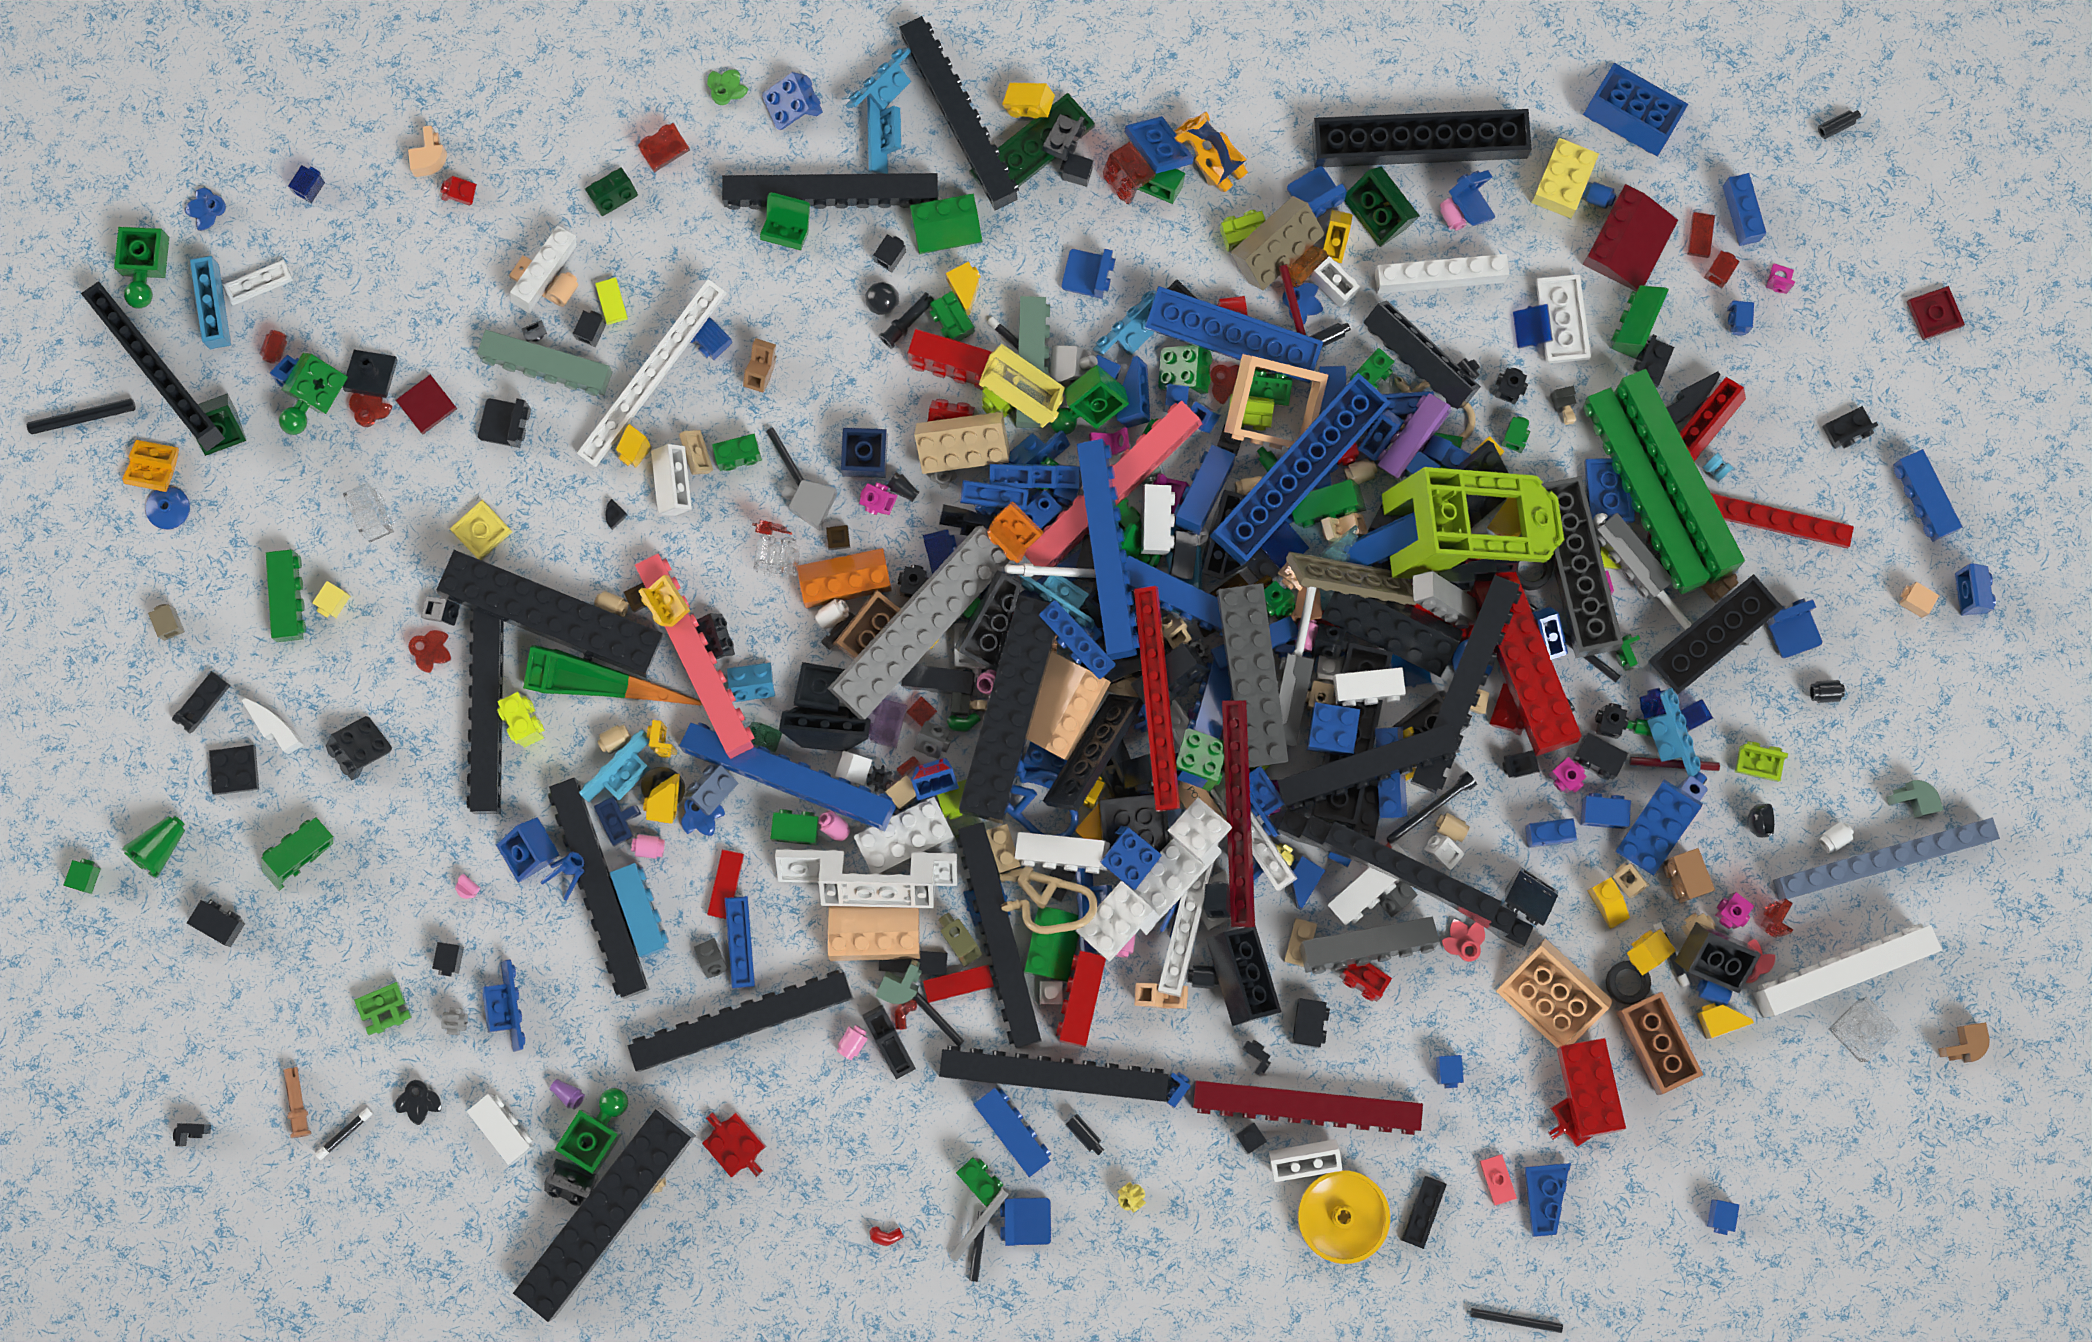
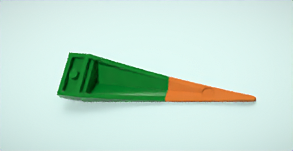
M537 645L530 647L524 689L544 694L604 696L702 705L701 700L567 652Z

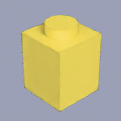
M326 581L312 603L318 607L316 611L326 618L329 615L337 618L351 596Z

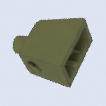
M946 913L939 918L938 921L943 927L941 930L943 937L964 967L983 955L959 918L954 920L950 913Z

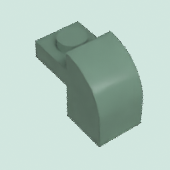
M1913 780L1905 783L1906 787L1892 790L1893 795L1886 797L1889 806L1910 801L1915 818L1943 811L1937 790L1931 784L1922 780Z
M912 959L903 978L886 971L875 996L892 1004H903L910 1001L918 992L919 986L912 983V981L917 983L922 972L919 970L920 962Z

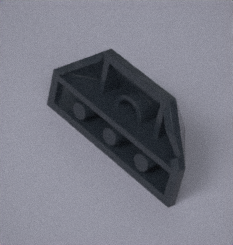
M1228 490L1223 491L1213 516L1204 549L1202 574L1223 580L1248 566L1249 560L1241 566L1210 537L1211 533L1242 501L1245 495Z
M798 706L789 711H782L779 731L801 748L848 751L868 739L871 719L868 717L865 720L859 719L848 707L839 706L838 713Z

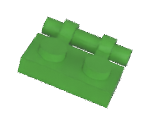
M398 982L354 999L361 1020L366 1021L370 1018L373 1025L366 1027L369 1036L374 1033L380 1034L385 1032L386 1028L393 1025L399 1026L404 1024L405 1020L412 1018L409 1010L399 1011L398 1007L406 1004ZM390 1010L392 1017L381 1021L379 1015Z

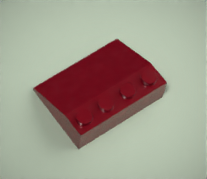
M1625 184L1583 265L1637 291L1640 285H1646L1678 219L1645 193Z

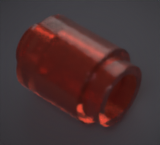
M270 330L269 334L265 336L259 353L263 357L262 360L271 364L280 362L287 345V335L276 330Z

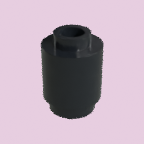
M1839 680L1816 681L1815 684L1810 685V698L1812 701H1817V703L1840 702L1842 697L1845 696V687Z
M1193 965V969H1188L1187 983H1192L1191 986L1193 988L1213 989V987H1219L1214 966Z

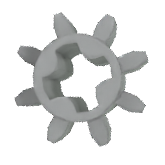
M450 1007L449 1012L443 1013L441 1027L442 1029H447L446 1034L460 1035V1031H466L468 1015L462 1014L463 1009Z

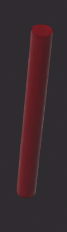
M1287 264L1279 266L1296 332L1306 335Z
M1630 757L1629 764L1632 766L1686 769L1683 760L1671 759L1661 762L1660 758ZM1700 761L1701 770H1720V762Z

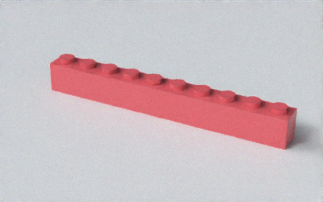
M1183 401L1173 404L1167 411L1168 414L1163 419H1158L1147 434L1141 435L1131 450L1127 449L1120 456V460L1115 465H1110L1113 466L1115 472V479H1112L1113 487L1116 486L1118 492V499L1115 500L1116 506L1202 425L1200 418ZM1079 495L1073 501V506L1067 511H1062L1057 516V521L1052 526L1045 527L1043 535L1027 548L1024 556L1034 566L1055 567L1084 539L1085 535L1089 534L1084 495Z
M659 553L635 564L647 589L663 575L670 577L677 590L681 589L676 577L671 578L669 571L672 569L667 559L662 560ZM683 595L682 598L687 606L690 607L685 595ZM687 613L673 627L665 626L725 752L731 759L754 748L751 740L755 739L750 727H744L742 721L745 720V717L740 707L735 709L732 703L736 699L731 689L726 690L723 684L727 682L721 670L717 671L714 666L718 662L713 652H707L705 648L708 642L703 632L698 633L696 627L699 624L694 614L689 615Z

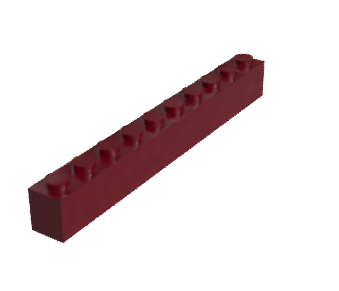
M1198 1080L1194 1082L1192 1108L1197 1109L1199 1114H1211V1110L1220 1111V1116L1233 1117V1113H1243L1242 1118L1256 1119V1115H1263L1265 1120L1279 1121V1117L1288 1118V1123L1301 1124L1303 1119L1311 1120L1310 1125L1324 1126V1122H1332L1333 1127L1347 1128V1124L1356 1125L1357 1130L1369 1131L1370 1126L1379 1127L1378 1132L1392 1133V1129H1401V1134L1415 1135V1131H1421L1423 1103Z

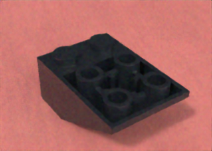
M1519 867L1505 888L1504 901L1510 910L1516 913L1520 911L1525 914V918L1530 923L1536 926L1539 923L1544 926L1558 897V890L1522 867Z

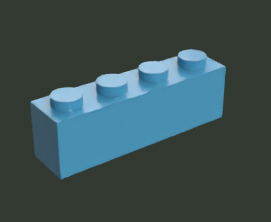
M212 256L192 259L190 264L202 342L210 350L231 346L219 264Z
M636 863L610 872L639 957L643 959L668 949L666 943H669V938L665 930L661 931L659 922L662 921L658 909L654 910L651 902L654 901L653 893L650 888H646L644 880L647 879L644 868H639Z

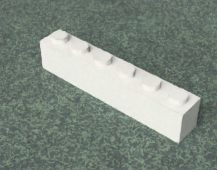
M1507 254L1378 265L1375 271L1377 294L1505 283L1510 274Z

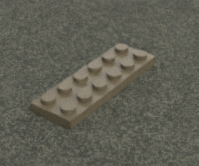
M1289 552L1286 558L1299 584L1304 587H1316L1325 591H1339L1343 594L1350 593L1364 598H1378L1382 601H1395L1403 605H1416L1413 597V587L1409 580L1392 578V570Z

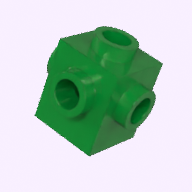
M1274 581L1264 590L1267 614L1270 617L1274 615L1278 620H1282L1293 612L1296 606L1293 600L1295 596L1289 588L1286 587L1284 589L1277 581Z

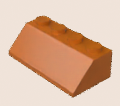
M883 548L797 566L803 602L806 609L826 605L835 598L845 601L870 596L877 590L880 593L892 591Z

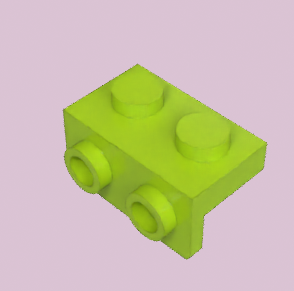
M1751 741L1739 747L1735 773L1775 782L1781 781L1784 760L1788 758V753L1782 752V748L1770 746L1769 749L1760 747V743Z

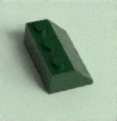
M1382 166L1368 170L1346 192L1345 203L1379 247H1382L1405 231L1420 217Z

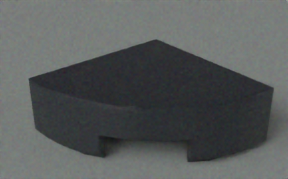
M613 499L608 502L606 507V522L611 530H613L628 516Z

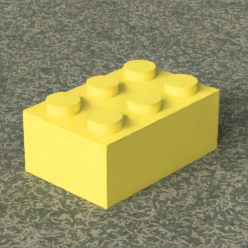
M1559 138L1531 203L1571 219L1581 200L1599 153Z

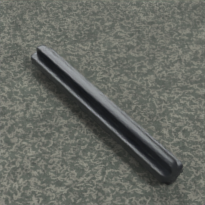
M129 398L31 421L26 426L30 434H37L131 412L136 409L134 400Z

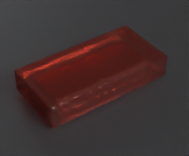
M1693 212L1687 255L1704 258L1710 257L1715 215Z

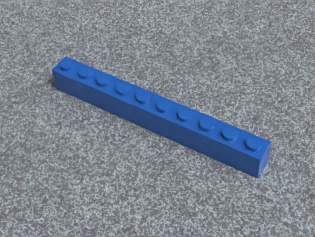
M1103 439L1077 444L1107 655L1111 660L1138 655L1137 648H1140L1138 634L1135 635L1134 626H1137L1135 613L1131 612V605H1134L1132 592H1128L1127 584H1130L1131 580L1129 571H1125L1124 563L1128 561L1125 549L1122 550L1121 544L1124 541V533L1122 528L1119 529L1118 521L1121 520L1119 507L1116 508L1115 500L1118 499V492L1116 486L1113 487L1112 479H1115V472L1113 466H1110L1109 458H1112L1111 447L1106 445Z
M690 722L679 745L684 753L714 765H722L729 771L884 832L886 831L896 808L891 797L882 793L879 796L871 793L872 790L865 786L855 787L851 785L850 781L841 777L838 780L832 778L831 774L824 770L814 771L806 763L798 762L796 764L783 754L773 755L770 753V750L762 746L754 747L730 759L716 732L710 730L711 728L706 724L699 722L696 725Z

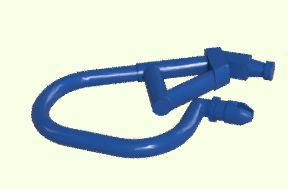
M1022 759L1017 773L1022 783L1041 778L1055 781L1058 776L1054 772L1044 770L1026 775L1027 771L1024 768ZM1014 785L1012 793L1024 797L1015 807L1009 803L1007 813L1030 833L1048 835L1037 829L1022 814L1023 810L1037 796V792L1034 789ZM1069 810L1071 816L1069 827L1064 832L1053 836L1070 837L1078 825V811Z

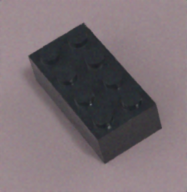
M1256 925L1255 927H1244L1226 931L1206 939L1232 1026L1263 1019L1282 1012Z

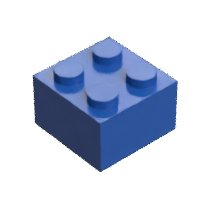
M1315 702L1312 709L1306 750L1344 757L1352 756L1354 754L1360 709Z

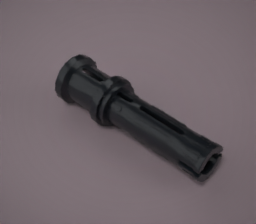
M925 292L899 320H893L891 322L892 325L884 333L879 334L880 340L887 347L893 349L895 347L894 344L902 336L907 335L908 328L931 306L930 303L935 301L932 296L928 297L929 294Z

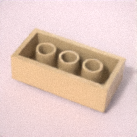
M1003 412L916 423L914 436L922 474L1009 462L1010 448Z

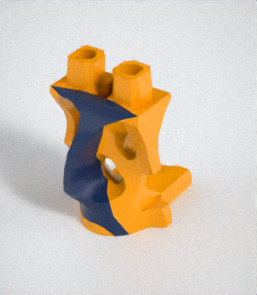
M1204 112L1197 117L1187 119L1180 127L1173 130L1176 133L1174 138L1179 143L1186 141L1193 146L1196 154L1194 161L1203 172L1209 186L1216 185L1221 192H1226L1233 186L1228 178L1231 173L1236 180L1243 178L1248 173L1243 164L1247 159L1233 146L1226 134L1217 132L1211 126L1209 114ZM1204 141L1211 143L1209 150L1203 148L1202 143ZM1206 159L1211 161V167L1206 165Z

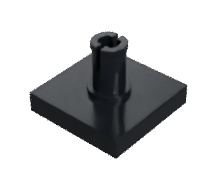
M354 349L346 374L348 378L343 385V390L345 392L387 398L398 361L397 357Z

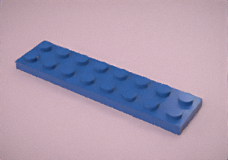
M1161 286L1157 288L1145 325V329L1240 361L1242 354L1311 371L1315 370L1323 345L1321 340ZM1275 372L1308 384L1311 382V380L1280 372Z

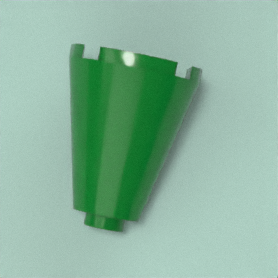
M167 816L124 845L121 850L139 868L148 869L150 871L148 875L157 878L185 832L183 826L185 824L176 816L173 818Z

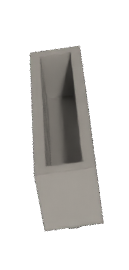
M1433 571L1413 576L1414 602L1458 629H1466L1469 625L1475 624L1477 610L1474 597Z

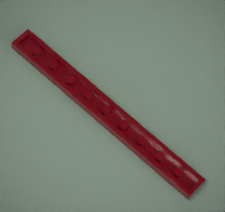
M1246 700L1222 701L1226 812L1227 822L1232 826V829L1227 833L1231 927H1255Z

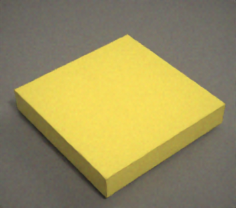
M483 500L477 503L450 528L457 538L479 560L487 556L512 533L511 529Z

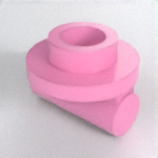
M462 874L458 878L455 890L460 897L469 899L476 896L480 891V887L465 874Z

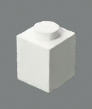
M843 751L835 776L847 779L853 786L856 783L864 785L872 760Z

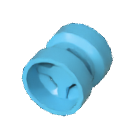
M1717 452L1702 468L1706 472H1710L1713 475V479L1718 483L1734 467L1730 463H1725L1723 457ZM1720 465H1722V467H1721L1717 472H1715V470H1716Z

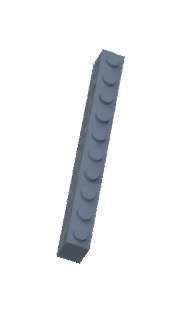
M1992 817L1774 879L1773 884L1780 902L2000 839Z

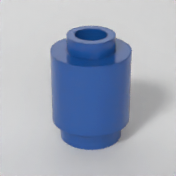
M1588 182L1582 198L1586 199L1588 203L1607 209L1608 206L1614 204L1616 194L1614 193V188L1597 182Z
M1704 979L1700 980L1696 989L1699 992L1698 997L1710 1003H1715L1716 1006H1726L1733 993L1732 990Z

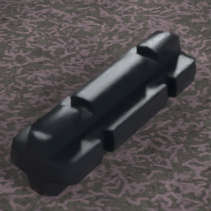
M848 612V617L844 621L839 622L829 632V636L826 635L821 640V643L830 650L835 646L833 643L854 618L855 615Z

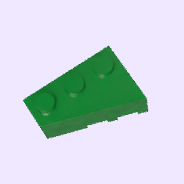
M1352 479L1309 492L1292 511L1296 525L1309 528L1327 517L1338 518L1351 513L1366 511V506L1360 486Z
M317 817L311 821L308 819L299 826V830L294 834L289 833L281 839V843L275 848L272 846L264 851L263 857H261L262 872L280 891L285 887L282 883L292 874L296 877L301 873L299 869L309 861L312 863L333 845L334 836Z

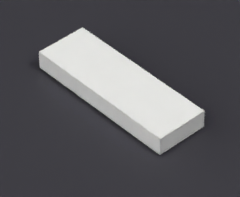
M283 259L223 285L231 304L234 306L293 281V278Z

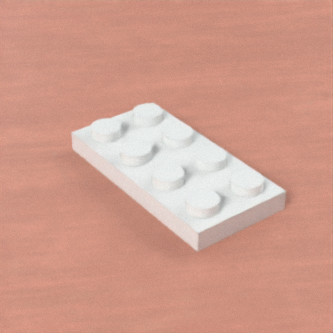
M1580 274L1537 278L1536 289L1546 363L1590 360L1591 352Z

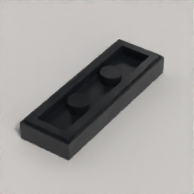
M920 951V959H914L920 962L919 970L922 971L921 974L946 975L948 953ZM912 959L879 960L878 971L906 973Z
M1424 1176L1401 1241L1424 1249L1446 1189V1183Z

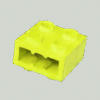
M516 692L497 701L500 706L497 711L502 721L505 720L506 724L509 725V728L506 730L512 741L514 740L516 744L519 743L525 748L544 739L542 732L545 729L540 719L533 715V712L536 710L532 701L528 700L527 696H522L519 692Z

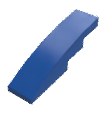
M990 464V484L1017 488H1081L1080 466Z

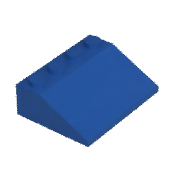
M1614 63L1583 115L1607 128L1609 131L1625 138L1630 143L1641 147L1646 152L1658 157L1686 110L1688 103Z

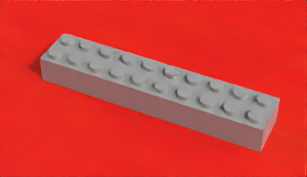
M983 526L976 527L829 686L828 689L859 719L865 720L988 586L997 570L1001 571L1009 563L1010 559L1006 557L1004 550L999 545H995L990 541L987 530Z

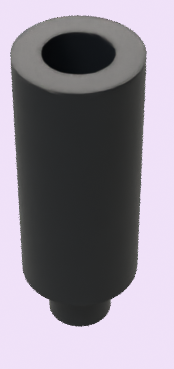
M1848 110L1820 124L1818 132L1823 139H1827L1855 125L1856 120L1861 118V114L1858 110L1854 112Z
M1336 323L1309 337L1323 341L1322 347L1344 338L1345 333L1350 331L1351 328L1348 323L1343 325Z
M1078 1114L1065 1124L1089 1152L1093 1150L1097 1155H1100L1105 1150L1099 1144L1101 1139Z

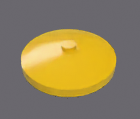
M1354 1171L1331 1172L1318 1177L1303 1193L1298 1207V1225L1304 1241L1318 1256L1334 1263L1352 1264L1369 1258L1382 1246L1390 1227V1209L1384 1193L1370 1178Z

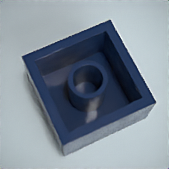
M843 428L841 452L842 477L886 478L887 429Z

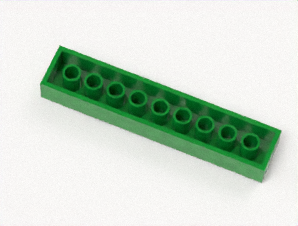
M1644 369L1623 377L1614 393L1709 576V584L1711 585L1733 576L1746 560L1647 370Z

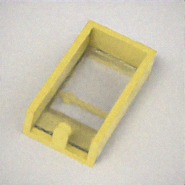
M1003 344L989 355L979 385L982 387L986 386L990 391L992 390L1000 398L1038 424L1040 423L1042 428L1047 423L1054 422L1059 414L1057 409L1064 399L1062 394L1065 387Z

